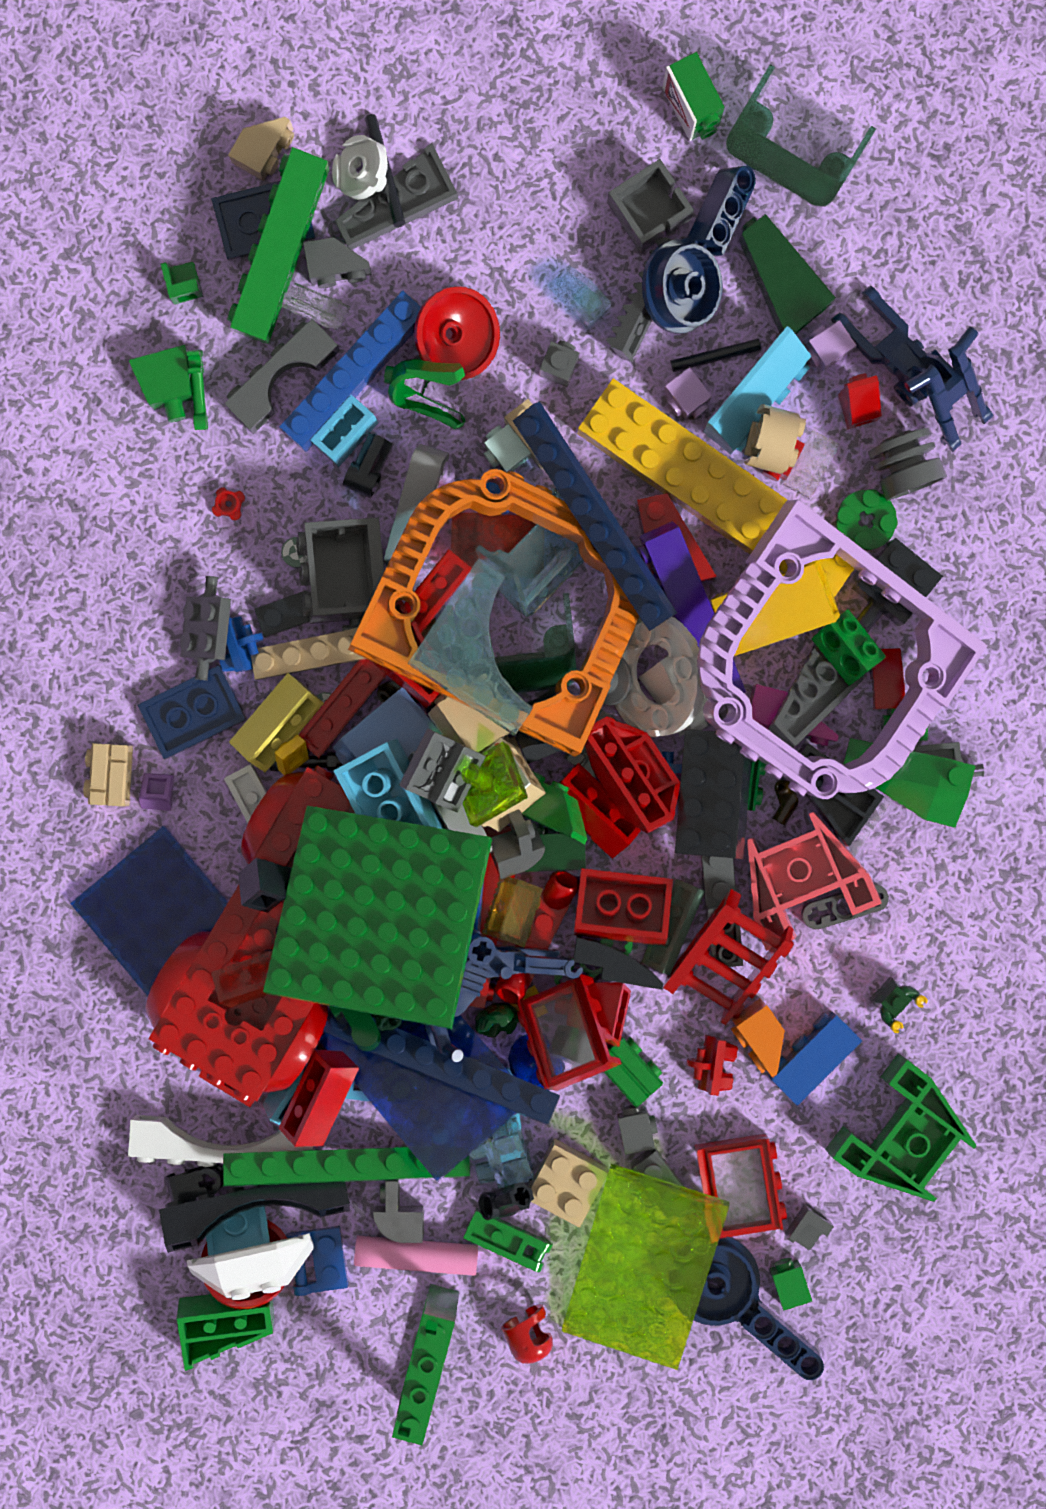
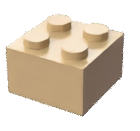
M554 1138L528 1188H532L534 1200L531 1202L580 1228L609 1174L608 1167Z

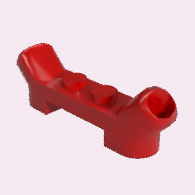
M555 871L551 874L515 947L549 948L579 889V882L575 876L566 871ZM512 974L508 979L500 976L495 986V992L505 1002L517 1004V1001L524 999L535 974Z

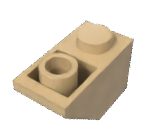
M286 117L243 128L228 154L232 164L262 181L265 180L268 174L272 176L279 165L277 157L282 148L288 149L293 141L294 132H292L293 126L291 121Z

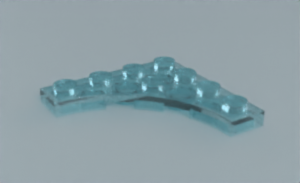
M479 558L408 662V665L512 735H515L533 707L526 703L512 689L506 679L502 677L494 660L495 655L491 636L489 635V621L496 593L505 575Z

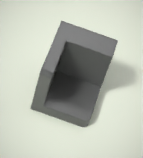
M804 1204L786 1230L785 1235L792 1243L796 1241L806 1249L811 1250L821 1234L828 1237L834 1226L829 1219L807 1204Z

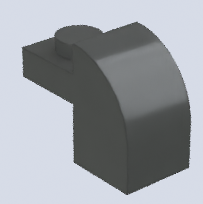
M520 810L508 813L511 831L491 837L492 852L490 853L500 879L528 870L542 858L545 851V846L535 823L532 824L530 819L525 821Z

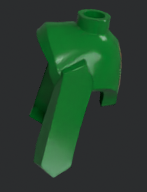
M407 359L401 361L395 367L386 366L384 383L389 384L388 396L392 404L399 408L409 409L433 418L455 430L464 425L465 418L460 412L423 396L425 388L430 381L449 386L458 383L465 376L460 363H436L422 361L421 359ZM420 378L428 380L421 394L405 385V379ZM417 394L460 414L462 423L440 408L406 398Z

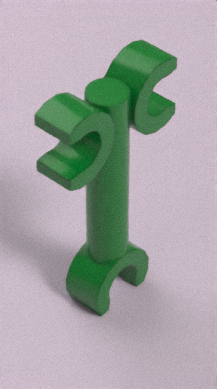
M187 350L186 353L189 361L188 373L191 374L194 429L206 430L208 429V416L203 373H205L202 359L203 350Z

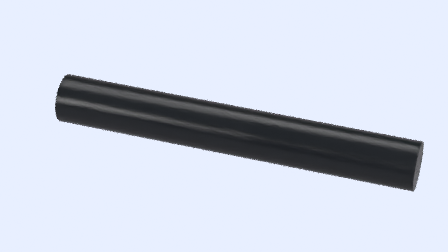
M758 338L670 360L672 371L677 372L689 367L692 368L760 351L761 343Z

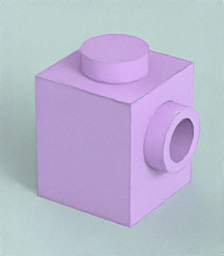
M839 320L827 329L822 325L809 334L811 340L808 341L805 347L811 355L809 363L814 368L818 366L821 371H824L851 353L857 345Z
M690 367L664 388L665 394L670 399L667 404L677 417L682 415L686 420L692 415L696 419L709 409L707 403L710 402L712 396Z

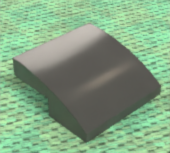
M427 728L399 786L458 813L486 756Z

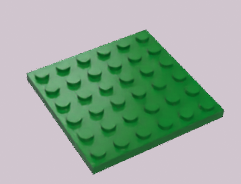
M307 806L263 992L452 1029L490 853L491 837Z

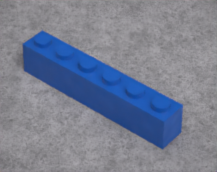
M402 290L279 426L281 430L302 450L307 452L313 446L311 442L312 437L350 395L356 398L414 334L415 322L421 306Z

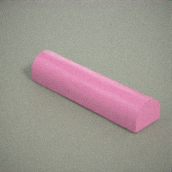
M357 1235L354 1265L474 1276L477 1270L479 1245L436 1241L399 1243L386 1237Z

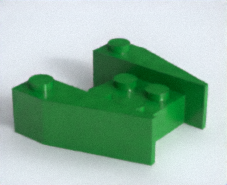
M898 1053L880 1076L886 1083L906 1097L871 1145L867 1144L845 1126H842L825 1150L834 1160L857 1177L935 1202L937 1198L925 1188L927 1183L960 1140H963L973 1149L977 1145L932 1078Z

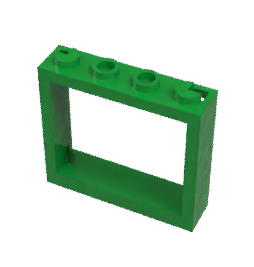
M433 1284L429 1286L399 1400L392 1438L423 1446L455 1325L459 1291Z

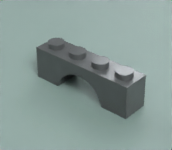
M313 319L308 323L305 321L300 323L292 332L293 337L286 344L280 343L273 349L270 354L272 358L264 365H257L249 373L248 377L250 379L242 387L237 385L228 393V400L224 404L253 434L275 414L271 402V392L275 381L283 372L295 367H308L320 371L340 351L334 340Z

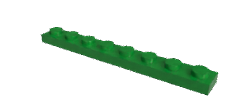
M455 1145L453 1148L447 1146L223 1153V1186L458 1178L470 1176L469 1145Z

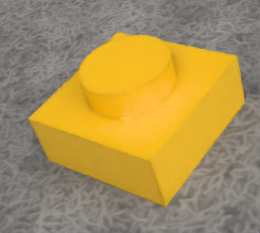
M296 735L290 741L284 742L274 753L278 770L283 775L292 773L309 759L306 742L299 735Z

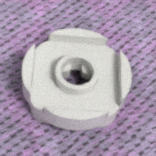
M365 135L349 138L342 145L346 148L342 151L341 156L336 154L334 158L332 178L335 186L341 189L343 194L353 199L361 200L370 197L375 191H382L386 185V148ZM361 162H362V163H363L362 170L358 173V172H356V169L361 166Z

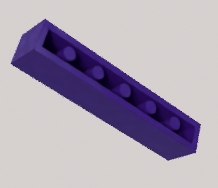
M671 521L639 536L642 546L638 547V551L644 563H650L654 572L652 575L676 610L677 614L672 617L689 630L697 640L699 647L700 639L708 622L713 617L714 611L678 525ZM733 660V685L745 693V687Z

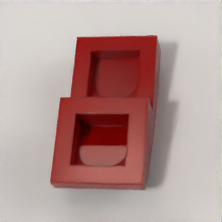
M881 649L886 658L870 670L873 709H896L905 696L901 649Z

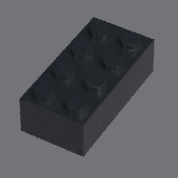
M685 730L675 853L743 860L752 760L740 753L742 747L734 741L732 744H728L715 734L717 731Z

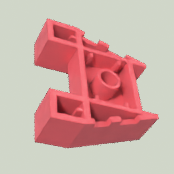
M815 812L809 813L815 830L768 850L760 852L755 838L747 840L754 921L778 936L788 926L792 927L785 909L838 887L842 890L852 916L882 904L869 872ZM793 931L791 940L797 937L795 931ZM762 941L766 951L770 950L772 946Z

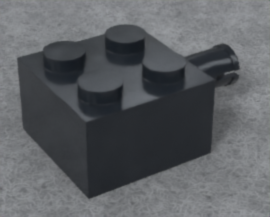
M897 538L889 541L875 558L924 597L929 595L943 577V575ZM859 578L851 588L868 603L856 618L867 633L882 615L889 618L897 626H901L913 614L899 602L893 603L881 594L883 590L876 584L870 585Z

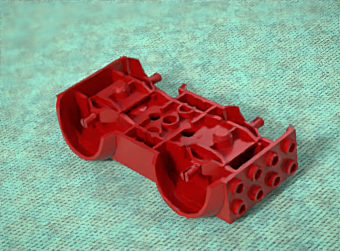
M318 765L314 770L307 767L304 772L284 775L270 787L255 808L243 834L241 852L247 864H250L255 858H260L292 868L307 806L356 814L343 788L331 781L334 776L333 774ZM238 885L212 931L192 934L175 949L165 962L147 997L146 1013L154 1028L148 1038L154 1042L152 1046L154 1049L165 1055H169L170 1052L181 1058L179 1062L193 1071H196L197 1068L208 1073L207 1079L222 1087L226 1083L235 1089L234 1094L250 1102L251 1099L258 1101L263 1092L283 1091L296 1080L311 1058L323 1033L328 1016V1005L263 992L269 967L261 963L260 957L263 951L267 949L273 950L284 900L268 913L241 906L240 887Z

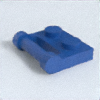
M340 1226L286 1234L287 1239L310 1234L314 1246L312 1255L316 1281H307L304 1262L295 1275L296 1284L293 1285L294 1296H305L316 1292L348 1288L349 1284Z

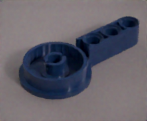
M749 166L719 170L688 236L684 239L668 240L660 244L649 256L642 276V295L648 314L661 329L675 334L688 333L708 322L716 313L722 297L723 282L719 265L714 256L724 255L754 190L756 177L754 171Z
M703 1235L689 1241L679 1250L670 1268L669 1286L676 1305L687 1317L698 1323L710 1326L740 1322L744 1329L802 1378L815 1380L822 1375L824 1363L818 1350L760 1300V1273L758 1265L752 1253L741 1242L731 1237L720 1238L711 1242L709 1235ZM708 1277L711 1279L720 1277L723 1279V1283L719 1288H710L708 1286ZM767 1317L769 1318L768 1325L763 1328L754 1326L758 1318ZM783 1337L792 1338V1343L784 1348L778 1346L779 1340ZM806 1357L816 1358L814 1364L810 1367L801 1366V1362Z

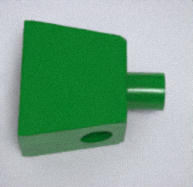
M186 345L129 360L149 406L154 410L165 408L169 423L186 419L182 402L193 400L191 374L188 373L189 361L186 353L189 349Z

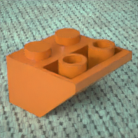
M759 998L746 1007L737 1019L731 1018L735 1026L730 1029L743 1048L748 1045L751 1047L752 1051L748 1055L760 1072L768 1071L773 1078L778 1073L785 1030L765 1002Z

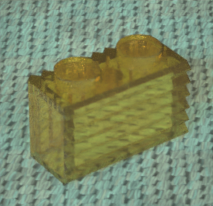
M498 877V887L495 889L496 893L493 895L494 899L491 901L492 905L489 907L490 911L488 912V917L484 924L485 929L482 930V933L510 944L525 947L527 939L532 933L531 925L535 912L541 903L540 896L543 888L511 877L504 879Z

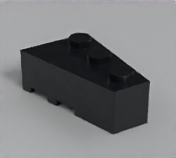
M809 743L803 744L798 751L806 758L809 756L829 758ZM822 775L816 780L817 789L823 785L824 779ZM875 789L857 793L837 792L829 799H820L805 794L836 837L847 847L852 844L884 798Z

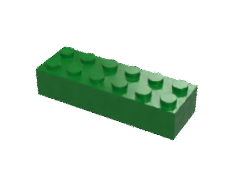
M292 147L290 155L284 153L279 166L280 176L282 177L280 184L274 183L268 199L270 206H272L269 215L264 213L258 227V232L261 235L258 245L253 243L248 256V261L251 265L248 274L243 273L237 289L241 297L238 304H232L227 318L229 323H231L230 328L234 332L268 345L329 173L327 160Z

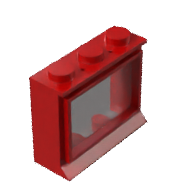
M581 974L577 978L570 979L522 1001H517L519 1008L518 1019L526 1030L529 1039L527 1040V1048L535 1058L538 1068L536 1069V1076L539 1083L544 1086V1089L558 1091L622 1064L620 1058L612 1057L609 1054L606 1042L611 1040V1034L607 1028L600 1027L596 1013L601 1011L602 1007L597 999L590 997L587 986L594 983L593 977Z
M766 1133L694 1145L699 1166V1179L703 1191V1205L708 1223L707 1230L711 1242L720 1238L777 1229L783 1230L782 1220L787 1219L784 1201H779L777 1190L782 1189L780 1172L774 1171L773 1160L777 1159L775 1142L769 1141Z

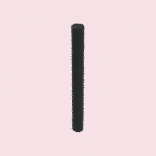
M375 114L367 115L365 122L369 137L384 145L377 116ZM387 157L384 192L394 227H402L406 222Z

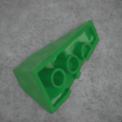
M849 738L843 765L860 758L873 743ZM913 751L893 777L877 786L876 789L889 796L896 803L911 810L925 821L955 828L969 795L975 765Z

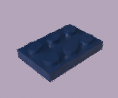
M280 181L211 198L228 260L248 256L253 243L259 244L261 235L258 232V227L263 214L269 215L272 206H270L268 199L274 183L279 185ZM312 221L305 241L316 238Z
M221 665L208 670V681L197 680L193 677L137 705L164 760L247 720L225 673L222 671Z

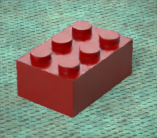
M581 868L574 935L665 946L668 938L673 879Z

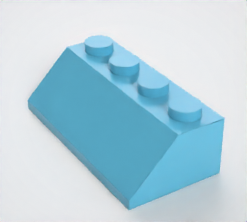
M787 326L708 421L703 431L730 455L735 449L741 452L746 447L751 424L753 421L759 422L762 415L756 413L761 404L772 406L774 402L780 405L791 392L787 388L791 381L795 379L799 382L810 369L806 363L811 358V355L792 329Z
M397 738L334 770L356 814L444 829L429 799L399 786L410 762Z

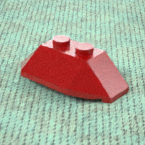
M608 716L595 722L585 743L587 755L592 770L624 819L646 834L672 821L675 816L681 782L649 734L628 724L617 722Z

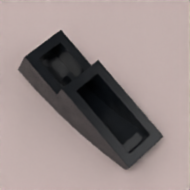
M577 936L573 956L574 962L602 967V980L663 989L662 980L634 957L603 942Z

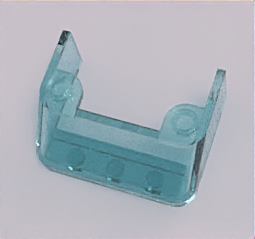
M552 488V495L563 500L558 490ZM537 524L508 554L502 549L489 552L481 545L476 548L483 574L510 604L526 617L535 614L584 562L579 554L577 543Z

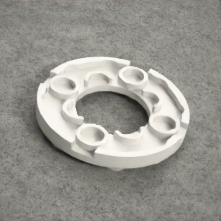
M639 616L622 655L630 668L632 684L628 696L621 703L615 705V707L628 725L645 731L652 737L675 734L688 727L697 716L704 699L697 668L699 651L697 640L681 622L673 617L649 631ZM650 645H659L666 649L669 653L668 656L674 660L673 672L678 679V683L674 685L676 688L674 695L664 704H656L649 700L642 692L637 680L639 656Z

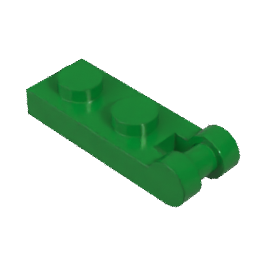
M478 1208L475 1209L463 1235L464 1239L535 1272H541L544 1265L542 1260L553 1246L551 1241L499 1218L485 1220ZM527 1245L534 1247L532 1255L524 1254Z

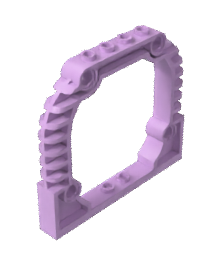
M799 499L787 500L746 560L747 567L708 622L700 639L697 668L701 683L700 687L704 696L708 699L703 707V714L705 720L717 729L715 734L728 744H732L733 741L742 747L740 750L741 754L754 762L759 759L766 764L764 770L777 779L784 777L790 782L788 787L802 797L808 794L820 799H829L837 792L857 793L871 790L891 779L899 768L904 765L909 754L913 752L915 745L924 735L925 730L934 720L941 706L947 707L988 645ZM835 554L859 571L858 577L870 585L876 584L883 590L881 594L893 603L899 602L921 619L914 629L917 640V660L911 662L905 670V680L909 686L907 693L874 743L860 758L844 765L821 756H809L806 758L752 719V705L749 698L734 686L732 682L733 657L739 643L779 584H793L797 582L803 575L805 564L820 559L833 558ZM783 560L788 566L784 576L779 571V565ZM927 669L929 673L928 679L924 683L922 674ZM723 704H726L728 714L721 720L718 715L719 709ZM822 775L824 779L823 785L817 789L816 780Z

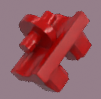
M705 1035L704 1048H697L696 1058H687L686 1062L687 1066L694 1068L693 1079L699 1080V1090L706 1091L709 1095L719 1096V1091L732 1089L733 1074L722 1070L724 1061L734 1062L737 1059V1046L716 1036Z

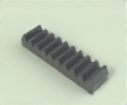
M664 237L655 239L654 242L659 246L672 239ZM643 271L639 272L638 274L641 277V279L643 276ZM642 282L633 284L637 293L628 294L632 304H626L622 307L627 314L617 317L621 326L612 327L616 337H610L606 340L621 359L629 362L633 361L652 322L644 304Z

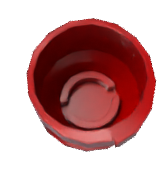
M543 1304L533 1305L526 1309L528 1318L523 1322L519 1323L517 1316L501 1326L511 1354L520 1363H536L544 1359L552 1350L553 1338L551 1333H544L538 1326V1322L543 1320L546 1315ZM531 1327L536 1335V1338L531 1340L529 1334Z

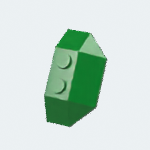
M532 771L546 793L522 812V815L585 845L587 835L578 800L567 794L569 791L568 787L556 781H552L551 785L544 783L545 777Z

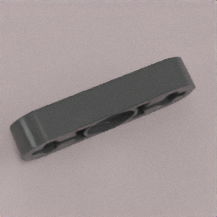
M874 884L877 892L882 895V898H880L882 904L852 916L851 912L847 915H841L836 909L837 902L841 898H845L841 892L807 903L802 909L801 917L804 924L808 927L822 929L883 910L888 904V893L884 887ZM830 902V909L835 919L830 920L829 914L821 916L820 922L817 924L814 920L808 919V915L812 914L811 908L816 907L818 911H824L828 909L825 903Z

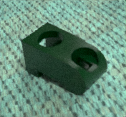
M329 1006L337 1021L345 1016L352 1028V1039L359 1049L371 1051L379 1045L381 1034L370 1013Z

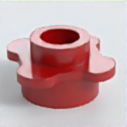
M225 487L219 488L216 491L215 505L212 507L213 514L217 517L222 515L228 516L233 521L239 520L242 516L240 511L241 505L246 499L244 493L241 491L234 493ZM230 501L232 503L231 506L227 507L226 502Z

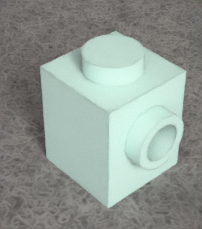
M509 424L504 428L499 425L486 435L488 440L484 442L487 451L484 453V456L494 468L499 465L504 472H513L531 458V452Z

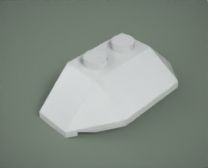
M304 1234L298 1237L187 1260V1267L192 1275L226 1298L232 1297L233 1300H242L250 1297V1293L253 1292L273 1293L281 1290V1286L289 1285L314 1249L310 1234Z

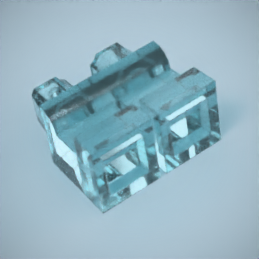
M517 1117L506 1119L504 1126L492 1130L489 1127H482V1136L467 1141L468 1152L472 1161L484 1157L488 1158V1161L476 1164V1173L480 1184L496 1181L498 1189L518 1182L534 1181L532 1160Z

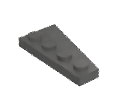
M432 143L424 148V153L415 160L411 159L402 166L403 169L393 177L405 224L459 199L457 191ZM384 189L380 192L375 191L368 198L361 199L335 220L347 247L351 250L399 228L393 225Z
M814 644L768 729L794 748L865 678L862 676L852 685L848 686L816 644Z

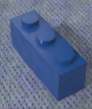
M833 1011L829 1015L826 1013L822 1014L813 1023L815 1029L807 1037L803 1034L797 1038L791 1046L793 1051L786 1058L780 1056L777 1075L773 1078L770 1074L768 1075L797 1106L862 1042Z

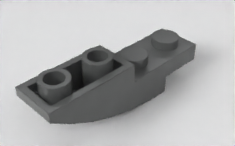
M701 856L706 921L729 890L733 889L736 891L733 859ZM727 922L723 928L725 934L742 944L740 926L735 923L731 925ZM710 945L711 956L729 967L744 966L743 959L721 945Z

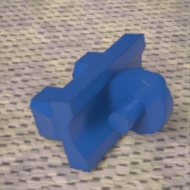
M241 616L229 617L227 634L229 654L225 655V660H219L223 672L253 670L251 656L259 654L256 643L264 640L262 633L253 635L250 624L244 626Z

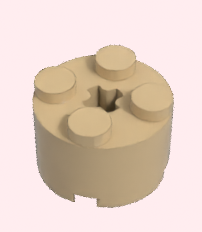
M761 404L756 412L762 414L759 422H752L744 455L750 456V458L746 459L744 464L783 474L787 471L788 467L793 468L796 464L799 450L795 449L797 437L803 435L806 419L800 418L798 413Z

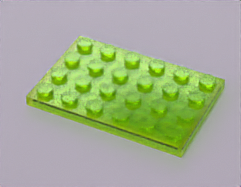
M611 1163L561 1331L678 1370L730 1202Z

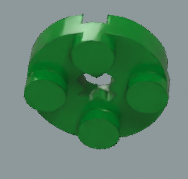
M869 489L859 490L847 496L839 505L835 523L836 529L865 551H872L880 548L891 539L897 528L898 520L892 502L890 500L886 501L885 496L877 490ZM864 512L866 515L871 514L874 519L871 521L873 526L871 528H868L866 525L862 527L859 525L858 522L861 520L860 513Z

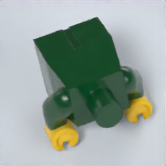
M889 977L882 984L881 988L869 998L880 1008L882 1021L894 1033H899L898 1029L904 1028L903 1024L894 1018L912 1000L920 1008L924 1007L923 1003L928 1002L927 998L914 987L900 986L892 977Z

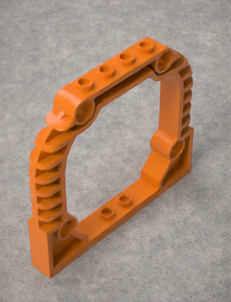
M498 469L488 470L480 480L463 479L437 488L418 504L409 518L348 650L576 757L581 754L611 687V680L638 621V613L565 501L553 496L550 489L542 485L533 486L525 482V479L518 473L512 471L506 473ZM486 483H496L500 488V493H490L486 488ZM469 508L488 516L500 515L509 510L578 544L579 554L584 562L602 572L605 576L608 599L604 617L580 670L570 671L564 675L556 684V696L534 703L529 707L527 713L494 699L495 694L485 688L478 687L475 690L465 685L466 680L460 676L451 673L446 676L414 661L419 648L413 636L411 622L420 609V599L412 591L415 581L438 532L448 519ZM400 600L406 601L411 607V612L408 614L399 613L395 608V602ZM568 681H574L579 685V695L575 696L568 692Z

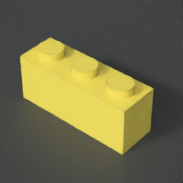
M287 673L229 743L248 762L266 773L276 761L274 753L284 742L290 741L298 735L324 702L303 683Z

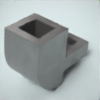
M386 1180L385 1184H380V1203H385V1206H375L373 1211L377 1228L385 1237L399 1243H422L424 1238V1206H400V1180Z

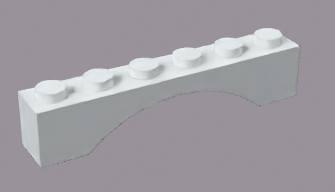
M135 1115L130 1120L128 1157H137L138 1162L144 1163L155 1162V1159H167V1163L173 1165L185 1164V1161H197L198 1166L212 1167L216 1163H223V1153L315 1150V1146L294 1147L280 1130L256 1142L243 1145H221L209 1143L187 1134L174 1125L167 1117Z

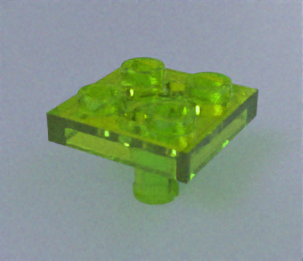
M503 741L482 753L486 757L480 768L476 764L470 763V768L465 766L462 770L461 776L463 781L471 784L462 804L469 824L475 828L528 798L510 747ZM496 795H498V800L493 802L496 799Z

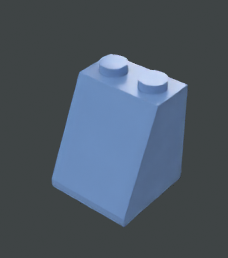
M402 687L345 734L333 748L336 751L338 760L345 765L384 743L397 738L408 758L412 752L417 750L427 728L439 734L441 733Z

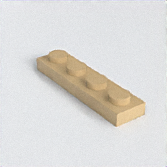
M358 628L257 648L259 654L251 656L255 680L286 675L287 673L292 674L366 659L348 650Z

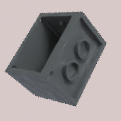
M379 517L305 522L302 531L298 532V537H296L297 555H303V562L299 568L300 586H306V593H304V598H302L303 616H309V624L363 618L384 574Z

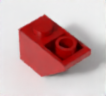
M863 373L849 378V383L844 384V388L838 394L847 429L878 421L882 417L877 375L867 377V373Z

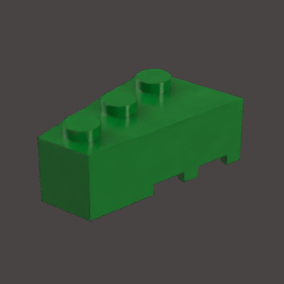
M211 1294L179 1298L176 1319L185 1371L194 1368V1364L210 1358L213 1360L218 1358L221 1352L235 1346L241 1348L273 1334V1300L255 1308L237 1309L220 1303Z

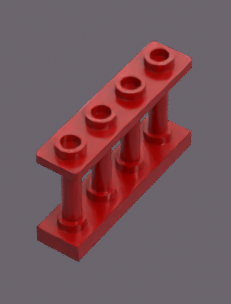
M733 889L729 890L676 961L671 974L667 975L663 986L665 990L674 994L680 985L683 987L688 985L725 1008L720 1021L725 1026L732 1017L737 1019L746 1005L744 1003L748 997L753 999L761 987L760 981L764 977H771L778 965L776 961L780 956L785 958L794 945V942L791 940L794 931L792 927L788 926L778 936L741 913V908L738 907L741 894ZM727 922L731 925L735 923L772 947L762 957L726 935L723 928ZM711 944L715 946L719 944L756 968L746 978L709 955V950L707 949ZM695 965H704L739 987L738 991L732 998L728 997L693 975V967Z

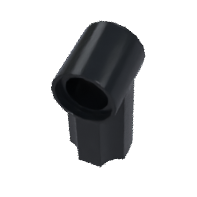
M369 432L356 462L353 461L349 466L342 486L371 498L374 494L372 490L375 483L380 482L382 475L380 472L390 454L393 443Z
M518 1182L498 1190L483 1192L478 1200L481 1216L485 1220L513 1216L519 1211L529 1209L531 1201L534 1200L532 1188H528L524 1182Z

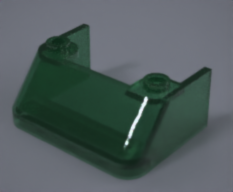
M770 64L728 134L726 140L727 150L733 158L812 206L818 208L826 207L833 202L872 139L876 128L873 126L869 128L852 158L840 152H833L823 159L818 169L766 138L773 126V115L759 101L775 76V67Z
M563 593L562 595L565 624L552 626L546 631L543 639L544 652L484 659L481 644L476 638L472 636L457 637L454 609L452 606L446 607L455 675L463 679L473 675L477 679L485 673L500 695L545 691L556 686L564 675L570 671L577 670L569 593ZM568 681L567 687L571 686L574 681Z

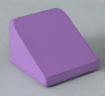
M144 773L139 795L141 809L171 811L174 775Z

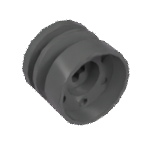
M929 428L901 432L883 440L877 447L868 451L870 460L885 457V460L873 466L875 471L890 470L891 474L879 482L886 501L907 495L909 491L910 493L915 492L947 477L940 458L926 460L924 454L936 447L935 443L919 444V442L931 436Z

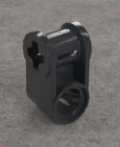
M220 1164L212 1167L200 1166L193 1169H185L184 1173L178 1175L171 1173L165 1176L164 1179L171 1202L182 1200L184 1203L196 1201V1198L200 1195L216 1194L223 1186V1167ZM207 1175L209 1178L215 1177L216 1182L214 1184L211 1181L206 1182L205 1177Z

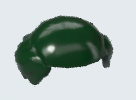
M502 1002L489 1005L475 1017L476 1032L491 1038H495L501 1031L512 1034L519 1022L518 1010L512 1005Z

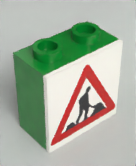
M695 52L667 66L662 88L689 141L699 136L703 140L718 131L717 127L720 125L725 106L698 53Z

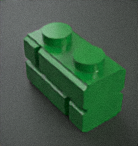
M622 1036L619 1047L613 1045L607 1047L610 1056L620 1058L622 1064L606 1070L604 1073L637 1108L663 1085V1081L659 1077L663 1072L652 1059L646 1062L639 1055L642 1048L631 1036L627 1040Z

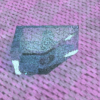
M570 265L547 285L587 331L610 311L611 302L589 278Z

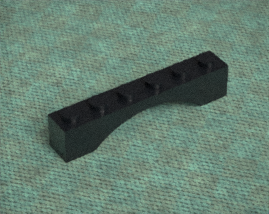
M346 1183L257 1185L255 1188L246 1190L245 1187H235L227 1190V1194L220 1196L210 1193L200 1195L196 1198V1201L184 1203L182 1200L169 1202L165 1205L166 1208L159 1209L166 1250L169 1253L199 1246L204 1238L223 1221L238 1213L257 1207H293L307 1211L319 1218L350 1211Z

